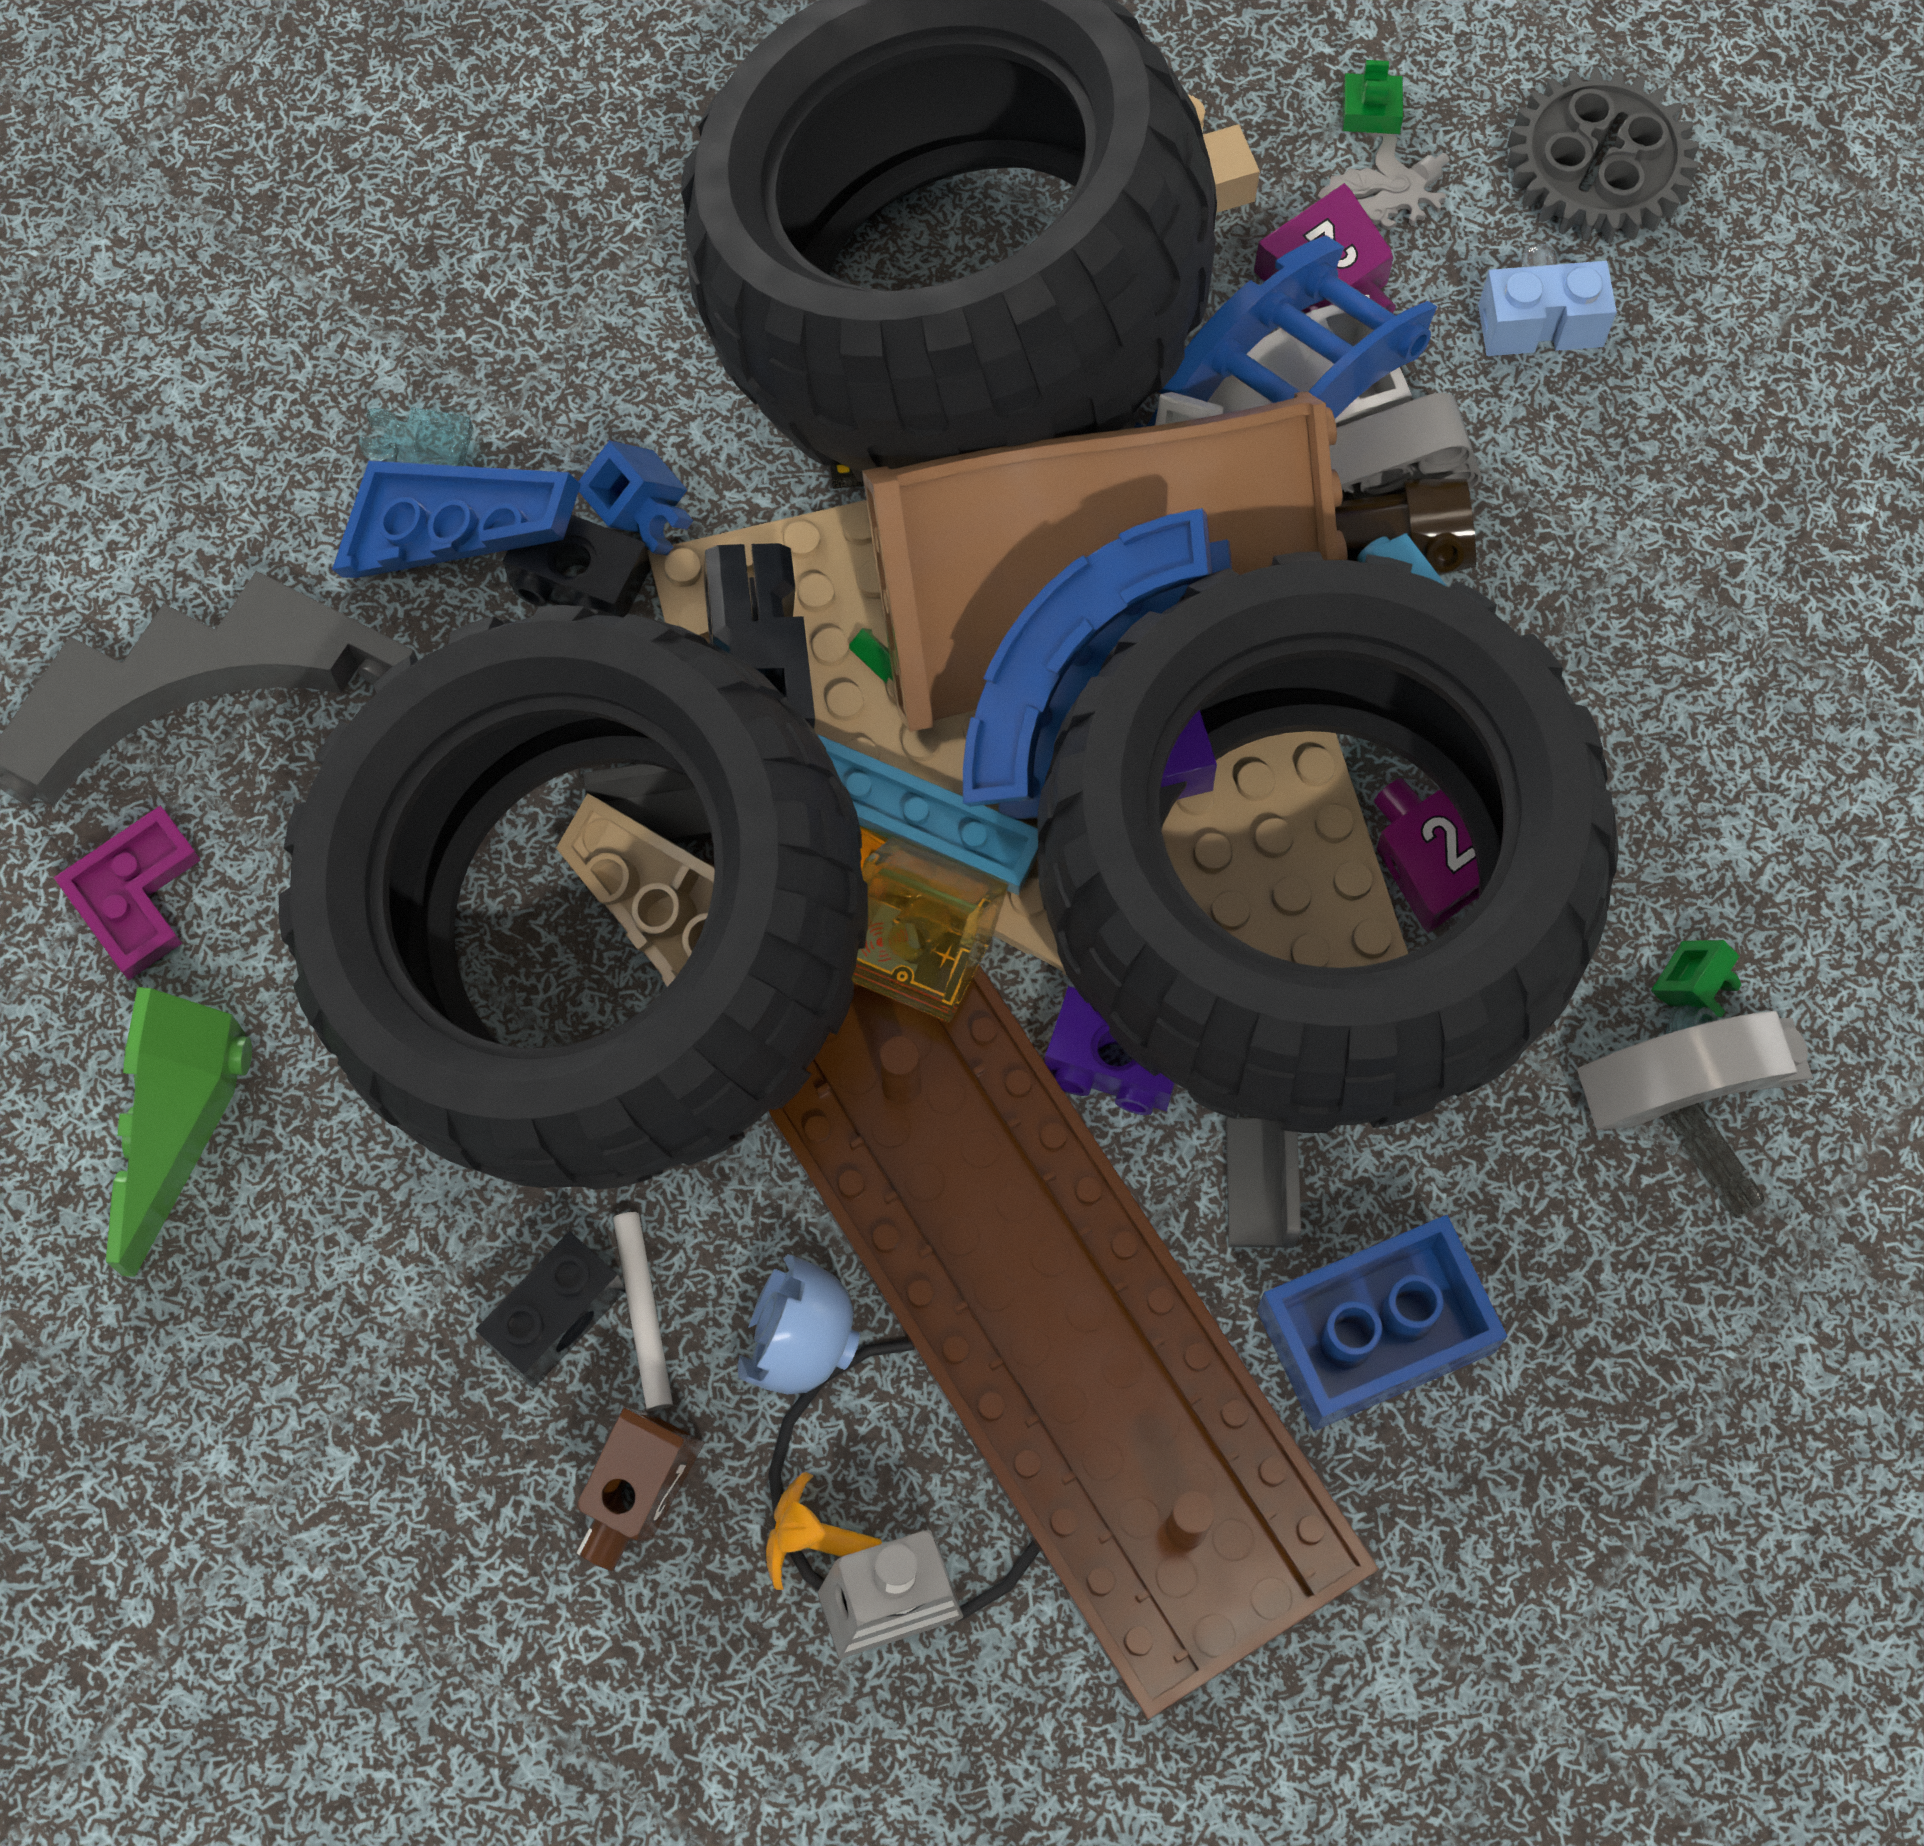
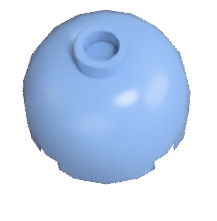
M787 1254L783 1259L789 1271L785 1273L774 1269L758 1298L748 1326L749 1328L757 1325L754 1336L757 1346L752 1359L739 1355L738 1378L766 1390L789 1395L807 1393L821 1385L830 1377L835 1367L845 1370L856 1353L860 1333L851 1329L854 1314L853 1306L847 1289L836 1276L815 1264Z

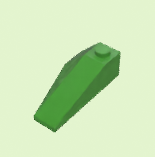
M137 987L125 1049L123 1073L134 1074V1105L127 1113L119 1114L117 1136H122V1150L124 1157L128 1159V1170L119 1171L113 1181L106 1263L121 1276L130 1277L136 1276L232 1099L237 1076L247 1075L252 1058L250 1037H245V1031L232 1014L145 987Z

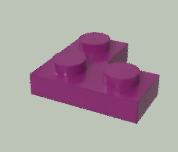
M160 805L53 878L120 971L130 980L182 944L148 896L201 860Z

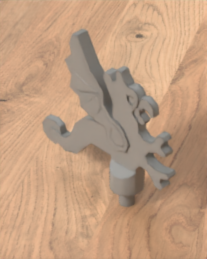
M1366 133L1367 136L1373 139L1380 136L1383 140L1376 152L1375 168L1377 171L1367 167L1360 171L1349 168L1343 175L1331 176L1330 185L1322 188L1318 194V200H1320L1345 183L1358 199L1374 225L1380 224L1383 229L1390 230L1396 227V220L1391 221L1388 217H1397L1398 210L1408 209L1411 213L1409 224L1415 226L1417 220L1423 221L1425 219V213L1419 208L1418 203L1424 202L1432 206L1436 213H1440V203H1445L1446 194L1443 192H1427L1425 188L1442 177V167L1449 163L1450 160L1445 153H1441L1436 158L1427 155L1408 169L1395 158L1397 138L1394 134Z

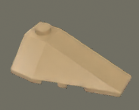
M587 793L556 849L597 900L606 905L626 930V936L639 951H642L663 976L661 979L668 987L690 957L701 935L712 898L715 866Z

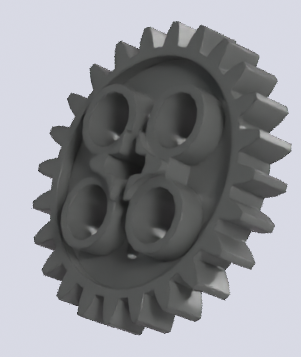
M1593 67L1589 81L1585 82L1572 70L1569 71L1565 87L1551 78L1547 82L1544 94L1536 91L1530 94L1527 108H1519L1515 124L1512 126L1507 147L1511 149L1506 162L1508 168L1515 169L1511 185L1513 188L1527 187L1522 202L1525 207L1537 203L1543 205L1538 219L1540 222H1545L1556 215L1561 218L1559 233L1565 234L1573 224L1581 226L1582 241H1588L1593 230L1598 229L1602 231L1605 241L1612 243L1616 230L1622 228L1630 240H1634L1637 237L1641 223L1647 229L1654 232L1657 230L1662 216L1672 219L1675 216L1679 203L1685 202L1699 163L1694 161L1699 148V142L1688 140L1694 124L1692 121L1677 122L1682 105L1675 103L1664 107L1661 102L1666 89L1661 87L1651 94L1644 92L1645 77L1643 76L1637 78L1631 86L1624 84V76L1621 69H1617L1611 81L1603 80L1598 67ZM1617 118L1624 119L1625 121L1618 131L1614 145L1607 151L1591 188L1587 192L1581 191L1580 187L1588 175L1592 160L1600 153L1614 121Z

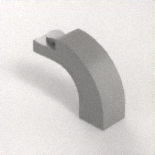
M1777 1011L1740 1015L1682 1029L1624 1048L1577 1068L1596 1130L1633 1127L1678 1109L1713 1098L1751 1090L1786 1088L1813 1079L1807 1062L1808 1050L1804 1038L1796 1030L1793 1018H1779Z

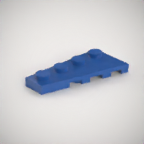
M368 461L332 570L342 578H360L563 540L581 483L569 472Z

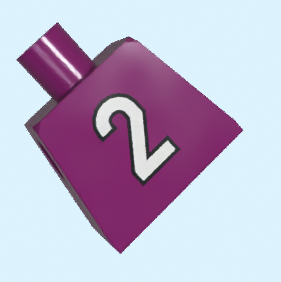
M1345 183L1258 242L1254 272L1263 281H1266L1279 271L1275 268V261L1309 241L1325 235L1329 236L1344 246L1336 268L1338 270V278L1362 294H1369L1370 299L1391 313L1395 311L1396 305L1381 290L1388 283L1394 259L1392 251L1351 189ZM1325 299L1308 306L1302 311L1307 314L1313 310L1333 304Z
M1398 778L1383 788L1373 801L1391 822L1381 832L1376 850L1421 926L1429 934L1479 897L1477 860L1465 824L1441 788L1422 801L1403 778ZM1390 855H1391L1392 858L1394 859V861H1395V863H1396V865H1397V867H1398V869H1399L1400 874H1399V873L1397 872V870L1395 869V867H1394V865H1393V863H1392V860H1391Z

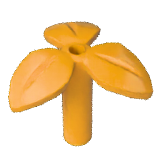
M808 1472L801 1473L781 1495L774 1511L773 1518L776 1521L775 1529H772L768 1535L766 1561L770 1579L776 1590H784L781 1577L787 1552H796L810 1548L843 1557L882 1544V1540L879 1538L821 1523L810 1509L800 1504L802 1492L806 1484L813 1478V1475Z

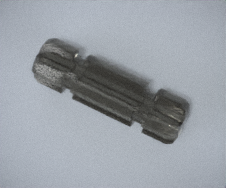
M1700 1103L1665 1114V1120L1677 1137L1682 1135L1687 1141L1683 1145L1712 1189L1718 1187L1723 1193L1719 1199L1731 1216L1735 1218L1744 1217L1757 1209L1765 1201L1763 1193L1752 1178L1745 1179L1742 1172L1746 1169L1717 1127H1709L1706 1121L1710 1117Z

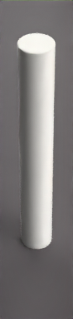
M622 1213L614 1216L613 1222L646 1410L650 1412L672 1407L673 1402L639 1213Z

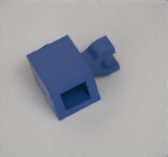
M609 440L578 481L581 483L579 493L608 527L640 533L642 541L646 543V546L652 553L667 556L674 547L666 540L663 533L664 525L667 521L672 527L685 530L693 522V519L685 510L675 507L687 492V488L654 450Z

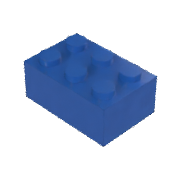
M1444 1215L1265 1291L1257 1307L1259 1317L1313 1432L1490 1356L1498 1350L1508 1337L1448 1215Z

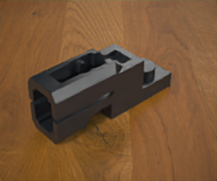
M780 543L751 544L754 577H749V583L744 544L716 545L705 550L704 589L709 643L737 659L744 660L762 673L814 729L815 711L804 616L793 617L795 580L791 548Z

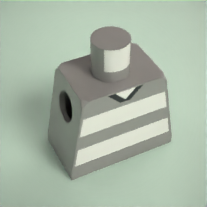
M931 1530L911 1534L839 1558L834 1562L818 1591L820 1604L838 1659L953 1623L963 1618L942 1553ZM844 1600L847 1602L848 1612L845 1608Z

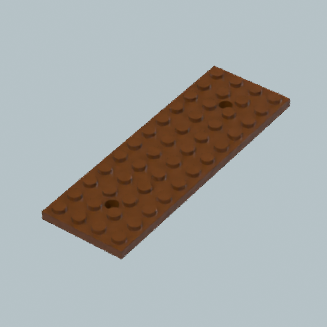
M944 910L930 917L954 927ZM977 964L953 1015H949L853 974L851 980L854 983V996L838 1034L829 1033L820 1052L806 1070L812 1075L800 1091L782 1108L770 1109L766 1113L1144 1719L1148 1722L1375 1574L1379 1568L980 964Z

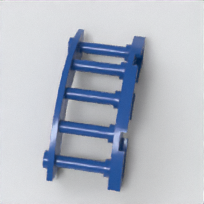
M1325 235L1299 246L1276 260L1275 268L1279 271L1260 286L1252 280L1242 286L1220 307L1184 349L1185 358L1177 372L1164 388L1158 392L1161 394L1174 392L1208 402L1223 380L1233 375L1272 403L1294 398V393L1301 392L1300 390L1247 355L1266 335L1279 327L1334 364L1308 392L1325 402L1326 407L1332 410L1336 419L1370 386L1397 368L1416 360L1424 352L1430 341L1431 331L1429 326L1437 306L1426 301L1405 310L1397 316L1338 278V270L1336 268L1344 246ZM1326 299L1373 331L1355 346H1352L1302 313L1301 310ZM1158 407L1147 426L1136 422L1133 428L1155 426Z
M1203 508L1166 515L1134 526L1118 534L1120 538L1106 544L1088 557L1082 555L1047 583L1026 606L1003 638L983 678L986 680V684L978 702L975 718H970L963 761V804L972 807L999 803V812L1016 820L1038 818L1041 789L1044 786L1045 777L1051 764L1054 742L1060 726L1090 678L1098 676L1103 662L1117 645L1118 640L1135 622L1149 611L1161 614L1168 608L1176 605L1180 597L1185 595L1187 586L1227 568L1232 570L1230 541L1226 539L1209 542L1207 513Z

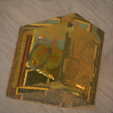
M892 837L867 857L863 864L862 876L868 885V930L865 948L858 950L857 963L851 980L855 984L949 1023L953 1019L992 940L1009 884Z

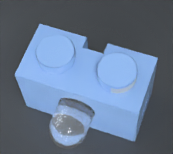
M1535 243L1527 247L1521 257L1522 267L1492 269L1488 271L1478 304L1487 356L1534 353L1538 342L1554 341L1555 351L1604 347L1617 313L1607 261L1558 264L1556 253L1552 247L1545 243Z

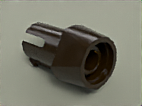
M1404 479V493L1342 501L1341 506L1335 507L1336 527L1344 536L1349 561H1357L1360 552L1380 537L1386 536L1389 540H1392L1407 533L1439 576L1476 567L1474 521L1467 479Z

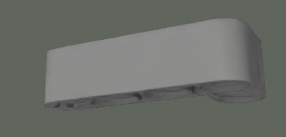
M1448 393L1426 395L1337 427L1336 443L1329 446L1331 469L1336 470L1341 482L1342 501L1385 495L1404 488V479H1467L1469 490L1475 487L1481 480V473L1456 399L1452 394Z

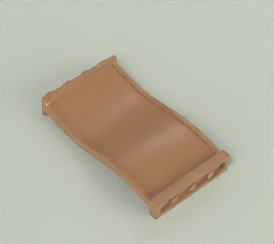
M1304 391L1294 393V398L1199 419L1040 440L1010 447H996L896 469H889L888 466L862 470L897 709L908 731L933 728V721L977 710L978 702L986 684V680L983 678L1003 638L1026 606L1047 583L1082 555L1088 557L1106 544L1120 538L1118 534L1134 526L1166 515L1203 508L1207 513L1209 542L1226 539L1230 541L1232 570L1239 575L1259 568L1269 567L1274 556L1294 552H1320L1323 560H1348L1344 536L1336 527L1335 507L1341 506L1342 487L1338 473L1335 469H1331L1329 446L1335 445L1337 440V428L1332 410L1326 407L1325 402Z

